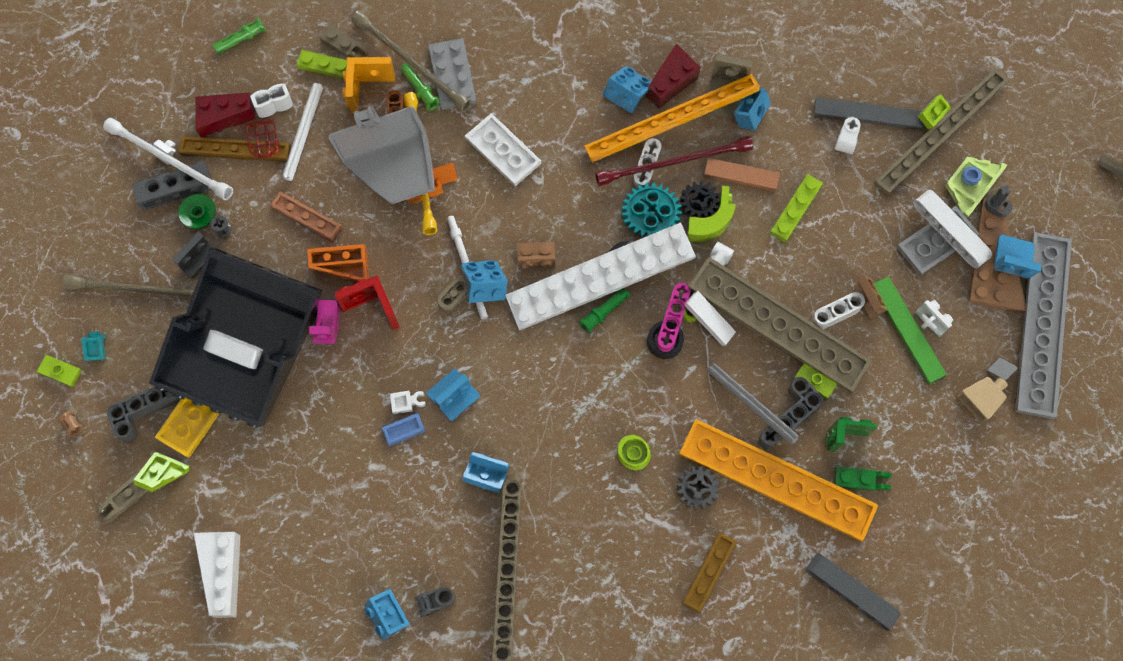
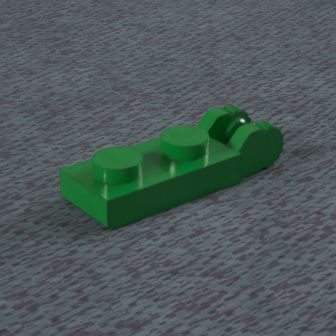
M835 467V485L839 487L865 491L891 490V485L876 484V478L891 479L892 473Z

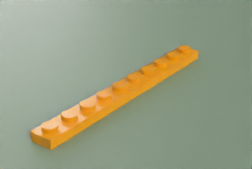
M750 74L585 145V150L593 163L760 91V87L753 75Z

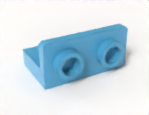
M391 589L370 598L364 605L367 617L373 621L375 632L383 641L410 625Z

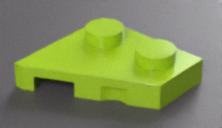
M154 452L135 477L134 485L153 492L187 474L190 466Z

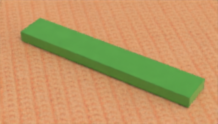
M889 276L874 283L888 309L886 311L888 317L926 382L930 384L947 375Z

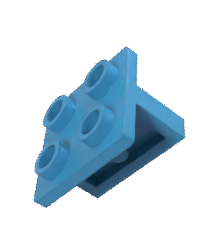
M453 369L426 393L450 421L457 418L480 398V394L470 385L468 377L465 374L461 375L457 369Z

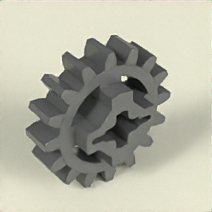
M692 466L691 472L684 470L685 477L679 476L678 479L681 482L677 483L676 487L681 488V490L677 491V495L683 496L680 500L681 502L687 501V508L692 504L694 505V510L698 506L704 510L705 504L712 506L711 499L717 500L718 497L715 494L719 493L720 489L716 488V486L720 482L713 480L716 474L709 475L710 469L704 472L702 466L698 470ZM696 476L693 481L686 482L690 477ZM704 478H706L710 484H707ZM696 484L700 485V492H697V489L695 488ZM686 492H689L693 498H690ZM710 494L708 498L701 500L703 495Z

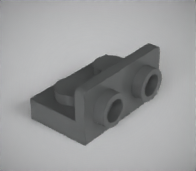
M197 232L176 254L172 261L190 278H193L203 267L209 248L214 247L207 242L203 235Z

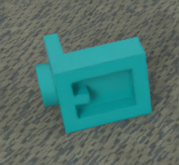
M93 331L88 332L87 336L81 338L84 361L106 358L103 340L106 338V334Z

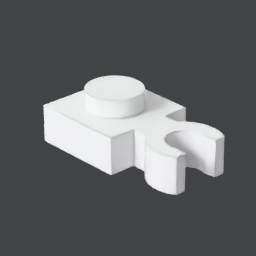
M410 391L391 393L392 413L411 412L414 405L417 407L426 406L425 401H417L419 397L424 396V392L418 391L413 396L410 395Z

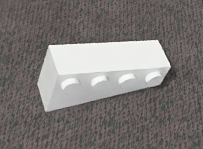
M236 532L194 533L209 616L214 618H234L237 613L240 535Z

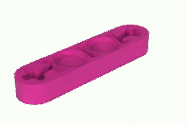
M685 283L675 285L662 323L657 347L663 352H669L673 349L686 309L684 305L689 300L691 289ZM680 290H684L682 299H678ZM673 305H678L681 307L682 311L679 313H675L672 311L671 307ZM672 321L677 327L669 329L666 327V323ZM666 334L670 335L668 344L663 345Z

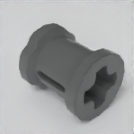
M215 216L211 220V227L218 237L226 238L231 234L232 227L224 216Z

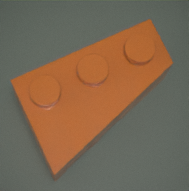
M365 244L307 249L308 268L314 273L353 282L370 278L368 249Z

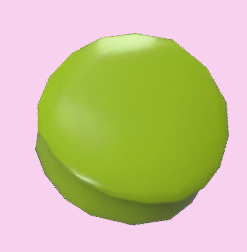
M628 435L620 440L617 457L626 468L636 471L648 465L651 453L648 444L641 437Z

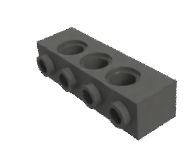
M198 162L189 166L212 180L210 170L205 162ZM179 169L166 174H158L150 179H142L132 184L137 204L143 211L212 189L195 178L188 181L192 177Z

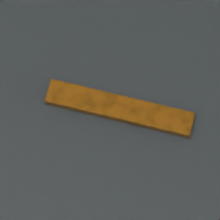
M181 136L178 153L181 156L287 162L291 145L284 142Z

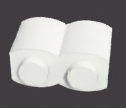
M285 84L274 85L268 90H260L250 96L257 114L261 118L271 116L276 111L288 110L293 106Z

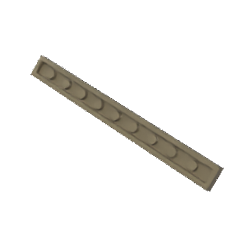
M995 68L932 129L874 182V185L888 196L1006 85L1009 79Z

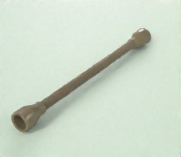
M356 11L353 14L351 21L356 26L371 32L408 64L413 66L419 73L447 94L456 108L461 112L469 109L471 106L470 99L450 89L375 28L362 11Z
M70 274L64 275L62 283L63 288L69 290L89 287L192 297L194 290L89 281L88 279Z

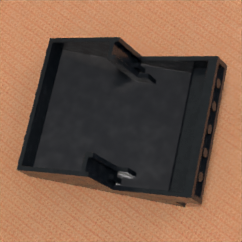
M209 248L186 314L172 317L149 384L154 385V388L159 391L166 392L167 390L172 392L173 396L177 398L192 400L191 403L197 406L205 405L210 407L212 412L228 414L230 419L236 421L243 420L250 427L258 428L263 426L267 422L309 333V326H312L317 316L318 309L316 307L323 290L218 248ZM215 330L261 348L263 353L257 368L245 367L204 350L203 347L209 331Z

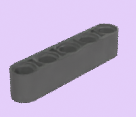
M816 553L805 569L810 576L887 631L891 630L901 615L895 607L819 553Z

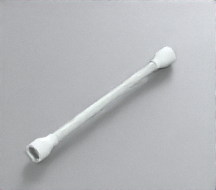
M108 118L104 122L103 128L108 133L128 139L202 182L221 199L228 200L232 196L233 188L226 183L211 180L128 132L117 120Z

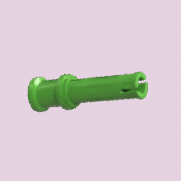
M258 17L255 18L256 20L250 24L242 25V29L212 44L218 55L246 39H253V36L260 32H266Z
M404 63L400 67V71L416 90L418 99L424 102L427 110L435 109L440 103L439 98L433 95L432 89L422 82L411 65Z

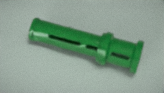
M622 288L600 307L593 308L589 315L578 321L582 329L590 334L598 323L604 322L606 315L626 298L630 297L629 292H624L626 289Z

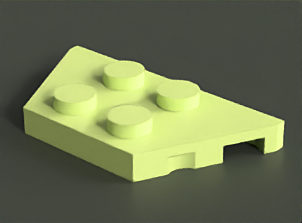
M967 157L947 182L945 187L966 218L970 216L1007 167L1006 164L1001 163V165L990 163L988 160ZM967 167H976L982 174L981 180L975 186H968L961 179V175Z

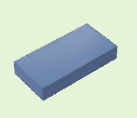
M418 413L381 427L388 446L426 432Z

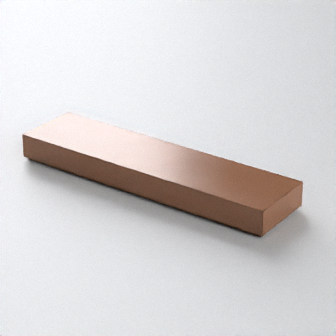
M713 158L707 159L704 177L774 192L777 190L780 175L778 172Z
M281 191L270 204L271 209L331 242L335 240L343 228L341 224Z

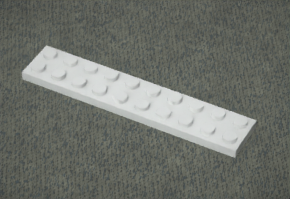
M678 223L505 296L519 330H523L695 259L696 255L682 224Z

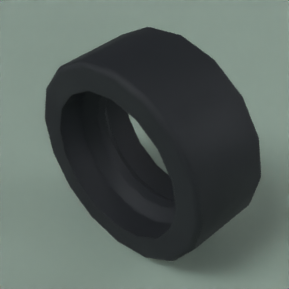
M660 321L649 330L647 345L650 352L657 358L671 359L681 351L684 334L681 328H679L675 347L669 352L659 350L654 342V337L661 330L663 321ZM674 322L666 323V327L669 329L677 327Z

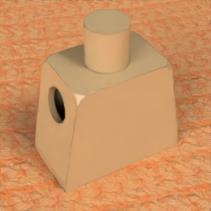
M986 377L964 389L957 397L978 421L983 424L991 418L1007 397L1002 391L1008 385L1002 378H998L993 382L991 378Z

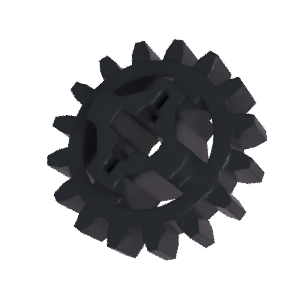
M694 181L692 187L686 185V190H682V196H680L681 209H685L684 214L687 215L689 213L691 214L690 217L695 216L697 218H707L708 215H714V212L718 211L721 201L718 199L720 194L715 193L716 187L709 188L710 183H707L705 186L703 181H700L699 185Z

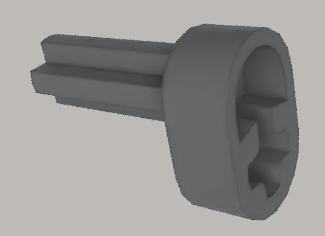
M1001 186L984 203L986 210L996 217L1005 218L1012 211V204L1006 199L1011 193L1008 190L1009 186ZM1002 206L1005 207V208H1004V211H1001V210H1000V208H1001Z

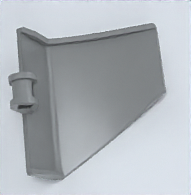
M369 106L364 111L354 112V119L357 125L329 134L328 138L341 162L363 183L391 205L435 190L427 133L414 106L381 117L378 116L373 106Z

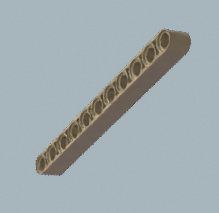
M509 479L503 485L492 661H512L522 494L521 485L515 479ZM514 485L518 488V491L515 494H509L507 488ZM509 505H514L517 510L513 514H508L506 508ZM513 525L516 530L513 534H507L504 531L505 527ZM507 545H512L515 548L514 552L510 555L503 552L504 547ZM506 565L512 566V574L504 575L502 573L503 567ZM510 586L512 593L509 596H503L501 594L502 587ZM504 606L511 609L508 617H502L499 613L500 609ZM502 627L510 630L507 638H500L498 636V632ZM502 648L507 649L509 653L505 660H500L497 657V652Z

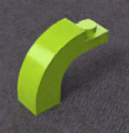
M722 186L719 210L714 215L707 218L689 217L687 238L690 242L712 240L728 228L736 204H731L732 193H729L730 186Z

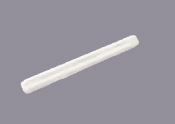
M319 83L312 85L282 175L284 180H293L323 90L322 85Z

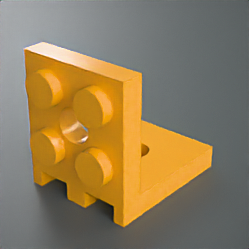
M347 57V70L343 72L346 87H343L342 92L346 107H349L351 114H354L359 108L360 82H395V72L391 57Z

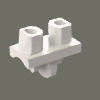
M927 300L915 313L924 322L921 326L923 330L929 327L940 337L952 326L953 318L949 314L942 315L938 311L940 305L935 300L931 302Z

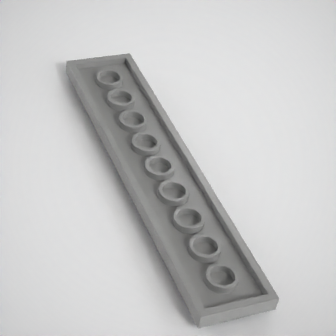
M1034 232L1031 236V242L1035 245L1033 262L1042 265L1041 272L1030 279L1027 278L1026 311L1024 312L1015 412L1055 419L1057 418L1072 239Z

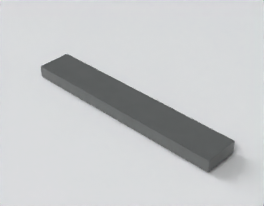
M818 97L815 99V117L839 120L855 117L862 123L922 130L923 122L918 117L922 111Z

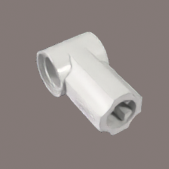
M717 242L710 257L724 266L728 264L735 250Z

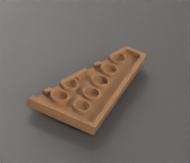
M983 198L981 200L977 231L980 234L978 237L991 250L992 257L979 268H972L968 302L1024 314L1026 304L1020 277L994 270L997 238L1000 235L1010 236L1006 217L999 218L988 212L984 204L987 198Z

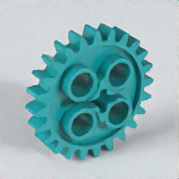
M646 182L645 188H642L640 184L638 185V190L632 188V194H626L627 199L623 200L624 206L621 208V211L624 212L622 213V219H625L624 225H629L628 231L634 229V236L639 233L641 234L640 239H642L644 236L652 235L680 223L679 217H681L682 212L679 210H681V204H677L679 198H674L675 192L669 194V187L663 190L662 184L656 187L655 182H653L652 187H649ZM653 197L657 201L652 202L648 198ZM640 208L642 212H636L634 209ZM664 210H665V211H667L669 214L663 215V214H661V211H664ZM651 221L655 225L649 226L646 222Z

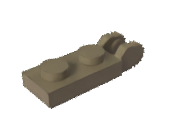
M331 24L320 36V40L345 57H360L355 53L356 50L364 55L369 53L365 46Z
M138 473L108 496L106 501L96 509V513L102 515L111 506L114 508L104 517L103 521L105 524L111 523L119 514L121 515L148 492V490L134 485V479Z

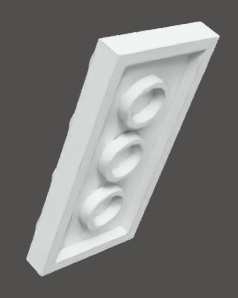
M492 113L465 135V139L514 187L541 165V160Z

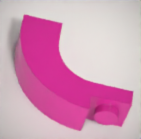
M319 300L316 326H309V334L313 336V344H334L336 342L340 323V305L337 300Z

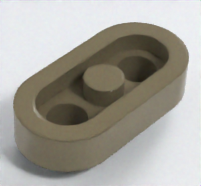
M456 278L438 296V305L443 311H452L467 296L468 281L464 278ZM459 287L464 288L463 291H458L457 289ZM450 300L451 303L446 305L444 304L445 301Z

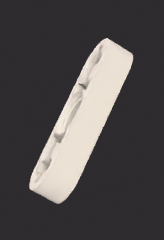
M651 138L646 141L638 166H642L644 160H650L652 163L657 162L661 151L659 140ZM655 145L652 155L649 154L650 147ZM654 170L645 171L643 182H639V178L642 176L641 172L634 174V185L638 188L640 184L642 188H645V183L647 182L649 185Z

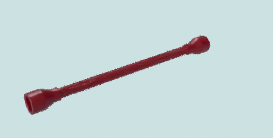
M750 136L739 138L733 143H729V145L673 157L651 164L619 171L595 172L596 182L598 186H603L622 176L638 174L729 151L753 150V142Z

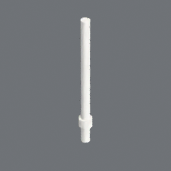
M449 216L447 221L450 227L451 238L455 241L461 262L468 263L469 259L461 239V230L457 227L454 216ZM476 302L480 318L482 320L488 318L484 303Z

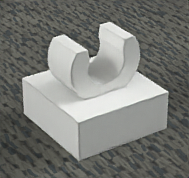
M157 140L153 143L154 147L171 157L176 152L172 148L175 146V143L171 140L165 143Z

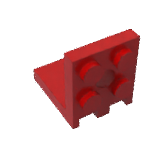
M378 275L369 279H361L356 284L350 287H342L338 292L334 293L343 312L379 298L392 330L399 328L398 321Z

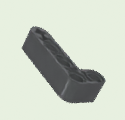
M797 377L790 384L789 394L797 403L779 417L792 430L815 413L823 402L820 393L804 377ZM794 385H801L803 391L796 390ZM808 399H813L816 402V406L810 405ZM793 411H799L802 414V418L795 417ZM768 426L760 434L758 442L762 448L771 449L783 437ZM774 432L775 435L773 436V438L771 440L766 441L765 438L769 437Z
M152 387L114 403L107 410V416L113 433L124 442H132L137 437L135 420L175 404L181 399L173 396L172 392L166 390L165 393ZM160 395L158 401L153 402L154 397ZM138 403H141L140 408L135 410V406ZM122 411V415L116 418V414ZM129 428L127 434L122 435L123 430Z

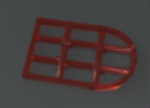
M274 119L245 124L250 153L257 158L273 156L279 146ZM273 123L274 130L268 131L267 124ZM264 125L265 131L258 133L257 126ZM254 126V134H249L248 127ZM275 133V142L269 141V135ZM266 135L267 142L259 144V136ZM255 136L256 144L250 146L249 137ZM276 145L275 149L271 152L270 146ZM267 146L268 154L261 155L260 148ZM251 148H257L258 154L254 153Z

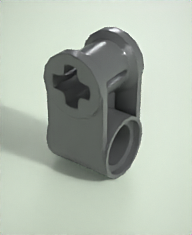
M443 587L414 597L421 611L419 614L420 618L453 606L456 600L454 592L449 588ZM449 592L450 600L447 603H442L441 595Z

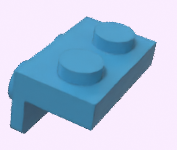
M472 452L462 481L500 494L508 474L509 464L502 460H496L483 454Z

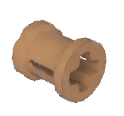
M68 411L58 417V422L64 426L67 437L79 434L84 428L76 420L74 411Z

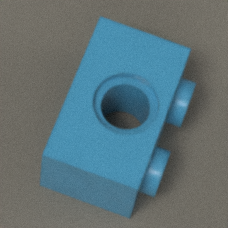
M760 88V91L742 98L734 112L739 128L756 130L771 104L766 89Z

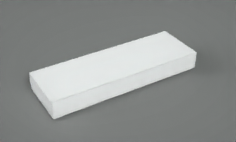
M699 291L694 292L684 306L722 346L726 345L736 333Z

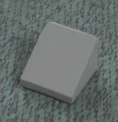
M999 358L987 372L996 380L1002 378L1006 381L1018 368L1008 361Z

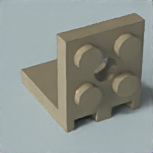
M717 54L708 92L750 75L753 61L745 58L730 57L726 54ZM742 99L707 114L736 120L734 112Z

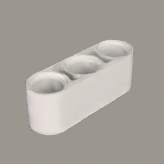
M858 292L851 293L818 309L811 322L824 330L857 314L865 304V298ZM850 301L857 302L858 306L852 305ZM834 309H839L842 314H837ZM817 317H823L825 322H820Z
M215 330L209 331L203 347L204 350L251 369L257 368L263 350L259 347Z

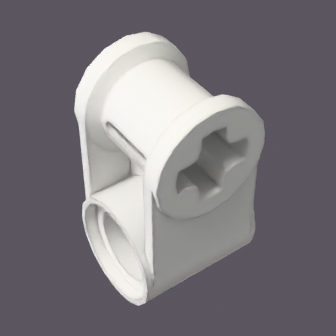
M849 117L845 120L834 150L853 154L861 126L857 118Z

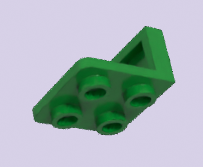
M840 417L831 425L829 433H826L825 445H828V451L836 452L845 443V434L869 436L877 429V424L872 423L871 420L852 421L849 417Z

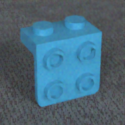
M625 66L609 78L602 95L632 114L635 112L641 97L648 92V86L651 81L649 78L635 72L633 68Z
M1000 235L997 238L994 270L1030 279L1041 272L1042 264L1033 262L1035 245L1032 242L1006 235Z
M470 261L461 264V269L469 283L467 294L469 303L506 299L508 280L497 261Z

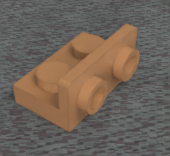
M554 242L517 243L518 267L529 269L533 266L549 268L555 265Z
M866 275L859 277V283L854 285V289L864 296L865 304L863 306L869 317L873 319L888 309L871 277Z

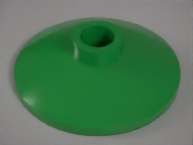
M194 194L183 200L180 204L178 215L186 227L201 229L208 226L215 217L216 206L210 197L203 194Z

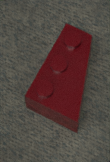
M677 43L648 86L647 98L658 109L699 78L701 67Z
M251 93L195 97L196 131L199 136L207 138V135L214 132L220 133L223 129L230 126L235 127L256 119L255 107L250 97Z

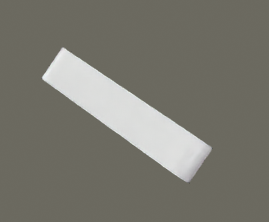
M927 190L913 201L915 209L970 266L977 269L992 257L989 247L935 192Z

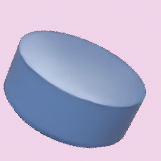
M967 167L961 175L963 183L968 186L977 185L982 178L980 170L976 167Z

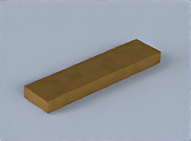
M721 532L718 533L682 602L683 605L699 614L701 613L737 543L736 540Z

